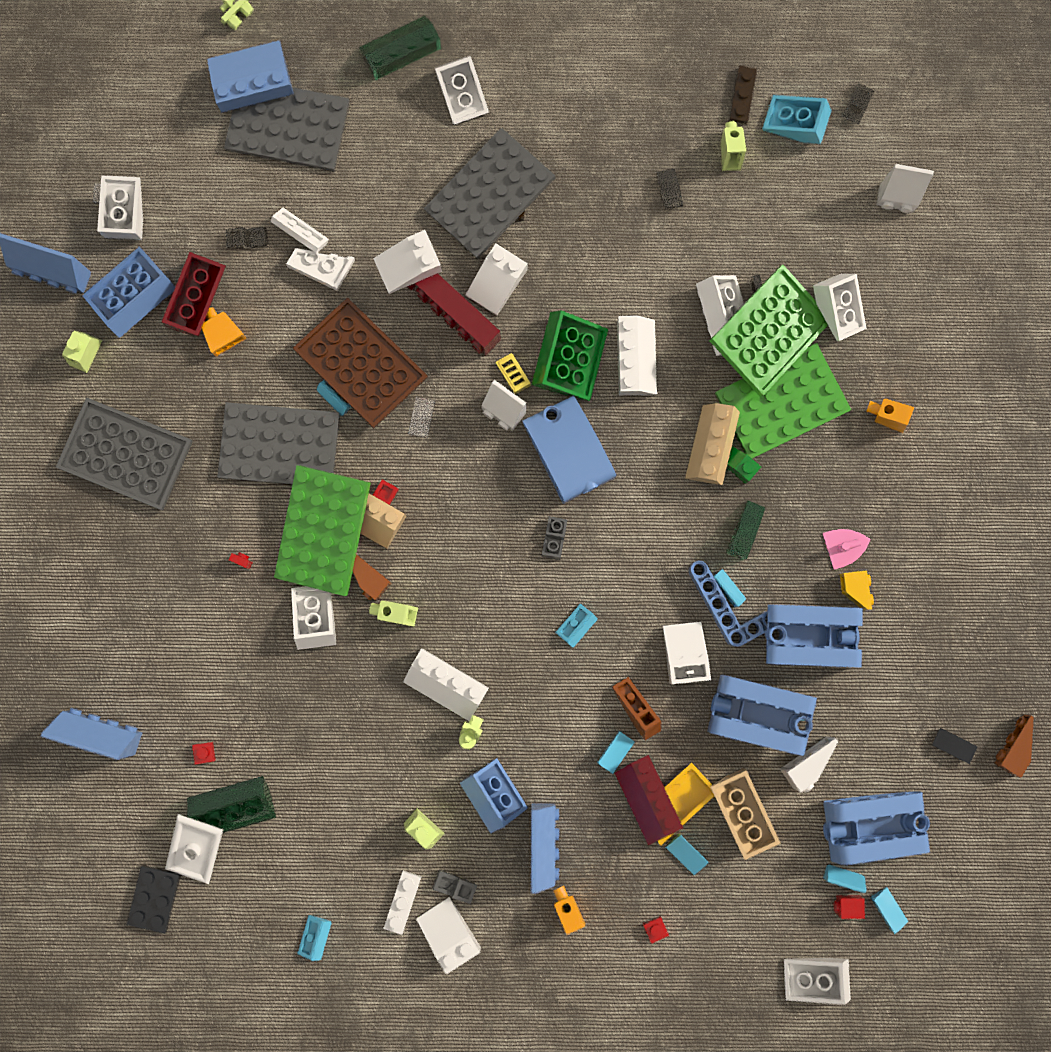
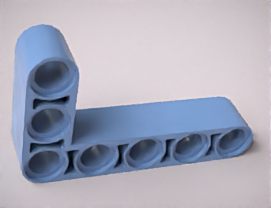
M696 561L690 565L689 575L728 645L738 647L765 633L767 629L765 617L768 611L740 625L707 564L703 561ZM695 565H700L703 568L701 575L694 573ZM704 582L711 583L712 590L710 592H706L703 589ZM715 598L721 601L719 609H715L712 605ZM725 615L731 620L729 626L722 624V618ZM751 623L757 627V631L754 634L748 631V626ZM735 632L740 636L738 643H733L731 640V636Z

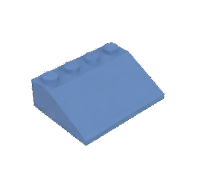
M280 40L207 59L216 104L221 113L294 94Z
M0 233V247L6 266L12 270V274L20 277L27 275L30 276L29 279L39 283L43 280L55 288L62 286L65 287L66 291L74 294L77 291L85 292L91 272L75 257Z
M138 247L82 296L102 321L120 338L174 291L175 285L148 255Z
M70 708V710L62 711L41 735V737L118 760L136 754L142 732L137 731V727L131 725L119 726L117 721L107 719L106 722L100 720L98 715L89 714L86 716L81 714V710Z
M531 803L532 893L554 887L555 880H559V868H555V860H559V848H555V840H559V828H555V820H559V809L555 808V803Z

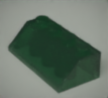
M423 16L360 46L359 50L374 79L378 80L440 50L441 42L432 22L426 16Z
M263 776L187 798L188 818L223 829L222 833L276 818L270 789Z

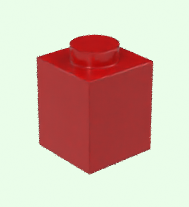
M836 895L833 907L838 917L841 919H865V899L862 896Z

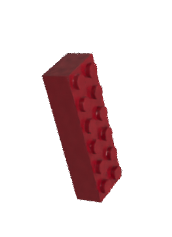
M438 273L407 286L410 291H416L417 297L424 304L426 302L430 304V309L437 316H443L444 322L451 329H457L458 335L465 342L467 340L470 341L473 345L472 348L478 354L482 353L486 356L500 342V330Z

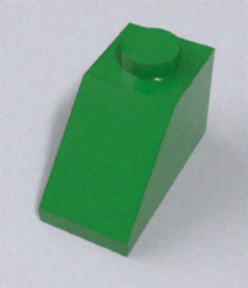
M732 446L727 469L746 484L760 470L761 466L750 456Z

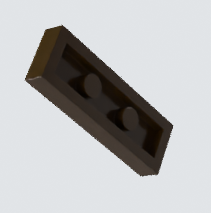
M739 65L729 121L742 124L748 123L757 74L756 68Z

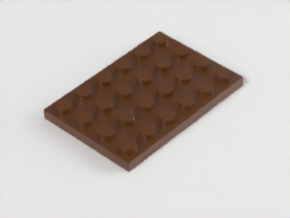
M348 297L293 347V350L373 429L428 378V375Z

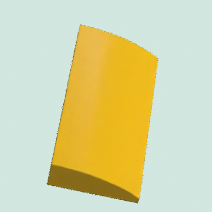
M693 763L688 765L664 787L682 826L715 797L710 787L712 784ZM672 835L657 842L662 846Z

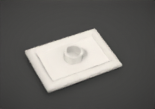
M178 815L165 870L209 884L223 829Z

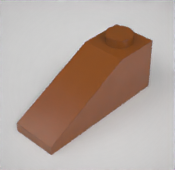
M356 554L353 573L360 588L364 591L362 594L370 601L372 599L377 601L390 586L391 582Z
M629 677L612 686L630 720L645 741L661 731V720Z

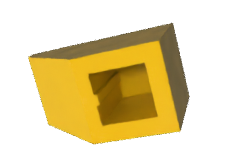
M867 571L839 574L842 594L857 606L863 608V610L872 609L874 599L873 595L870 594L871 577L867 574Z

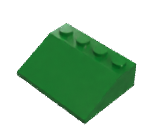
M562 310L550 312L531 385L547 391L590 401L608 329Z

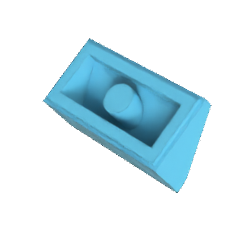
M324 380L319 383L317 391L341 416L351 409Z
M723 569L713 576L720 590L734 607H739L746 600L745 596Z
M579 604L555 633L571 647H575L597 621V617L582 604Z
M618 731L597 763L613 774L635 741Z
M680 833L666 846L693 875L709 863Z
M829 864L826 866L823 878L827 882L866 893V883L863 875Z
M887 887L870 897L887 926L894 934L908 922Z
M308 915L298 950L299 955L311 961L321 960L331 921Z

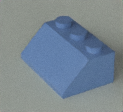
M497 758L460 782V785L490 833L505 827L528 809Z

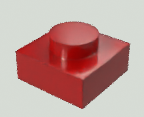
M382 479L373 496L390 505L399 489Z
M238 552L237 555L231 553L229 558L230 561L247 569H250L253 563L248 560L249 556Z
M213 742L192 745L194 764L216 761Z
M661 916L643 923L651 944L669 936Z

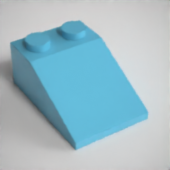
M773 95L763 130L803 143L821 144L831 113L827 98Z

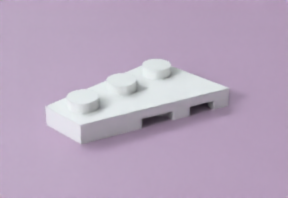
M295 248L287 262V267L338 291L352 267L355 257H339L336 254H319L318 252Z

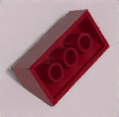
M189 252L162 319L164 326L183 334L199 336L226 265Z
M649 755L615 772L616 778L648 846L684 829Z

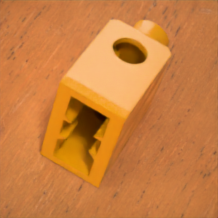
M213 307L209 309L206 316L208 321L204 322L202 330L211 353L217 357L247 338L225 312L217 315Z
M883 399L882 404L870 401L866 412L877 415L876 423L903 433L909 423L914 407Z
M564 886L554 890L553 892L558 901L554 906L566 934L586 925L573 895L568 897ZM564 904H569L571 908L570 912H565L563 908Z

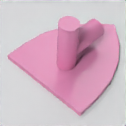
M838 529L822 533L834 570L847 566L857 560L870 542L868 537L853 530Z

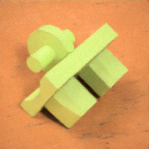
M222 0L224 4L220 9L223 12L227 8L229 10L221 17V23L224 26L227 24L234 30L242 23L236 14L240 11L247 18L254 10L248 0H238L234 5L233 2L235 0Z
M472 715L469 724L464 723L459 737V744L463 749H471L478 742L483 731L479 729L483 719Z

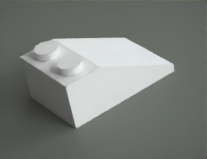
M471 56L435 68L453 124L489 112Z
M895 164L880 183L877 205L887 210L894 208L904 213L914 212L924 196L934 171Z
M101 176L97 232L104 238L142 240L143 212L140 178Z
M425 230L405 238L373 258L389 294L442 272L440 262Z
M495 244L484 260L465 296L497 316L526 273L528 263Z
M839 274L813 285L816 304L837 341L866 329L857 274Z
M494 380L482 404L483 414L491 420L494 417L499 421L498 425L506 431L508 429L513 431L526 414V402Z
M307 586L291 588L294 640L297 649L336 645L331 593Z
M826 736L806 750L804 756L799 755L780 768L793 789L799 792H808L814 787L813 784L818 781L838 743L836 738Z
M450 897L416 918L435 957L446 974L480 953L481 947Z
M784 959L786 1000L843 1005L851 1000L848 959Z

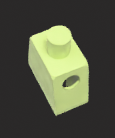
M730 121L725 124L721 138L722 171L741 170L746 154L744 130L742 127H737L736 122Z
M73 331L62 356L70 366L87 373L102 340L84 332Z
M382 600L380 604L371 603L369 613L377 615V620L415 626L417 607Z
M416 809L404 823L405 831L425 849H431L444 835V832L419 809Z

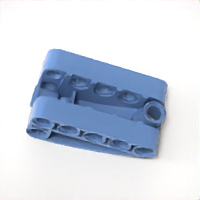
M574 396L553 406H548L545 410L522 421L563 504L616 478L615 470ZM554 412L557 417L554 420H549L546 414Z
M768 605L767 629L765 631V638L767 639L766 664L862 667V650L858 649L860 638L858 626H862L863 608ZM775 629L780 633L777 640L772 637V632Z
M720 675L717 691L712 699V713L707 732L804 756L809 732L813 728L812 718L817 698ZM804 719L806 722L805 729L800 730L798 728V722Z
M920 791L858 796L823 802L826 823L823 825V832L829 843L831 862L850 865L930 852L928 833H926L930 826V821L924 815L923 795Z

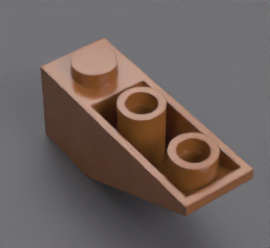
M1031 715L1019 717L1015 724L1017 727L1013 733L1007 736L1006 745L1003 749L999 750L996 755L997 760L994 763L1006 772L1022 778L1031 763L1034 719Z

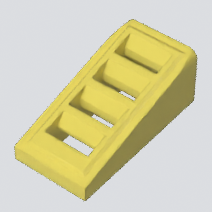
M512 353L496 361L513 394H517L531 386L530 381ZM509 360L513 362L504 368L502 366V364L508 362ZM515 366V370L508 374L506 373L507 370ZM516 373H519V374H520L519 376L515 377L514 379H512V380L510 379V377L513 376L514 374H516ZM520 379L523 380V382H521V383L517 384L516 386H514L513 383H515L516 381H518V380H520Z

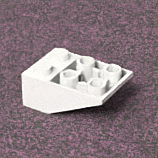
M701 622L663 626L669 684L711 680Z

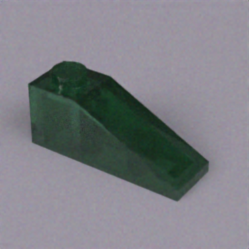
M747 500L726 550L727 554L741 560L747 559L755 541L765 507Z

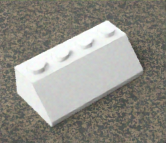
M711 276L696 284L711 338L744 304L736 276ZM713 346L716 356H722L721 353Z
M618 316L619 396L657 395L655 320L641 316Z
M421 649L403 681L405 684L468 721L474 715L489 687L424 649Z

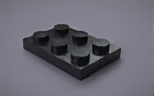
M142 865L127 925L165 934L168 929L181 875Z

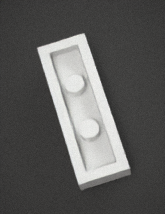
M284 208L275 213L271 218L273 224L315 253L319 252L328 243V238Z
M402 871L384 929L403 934L422 876Z

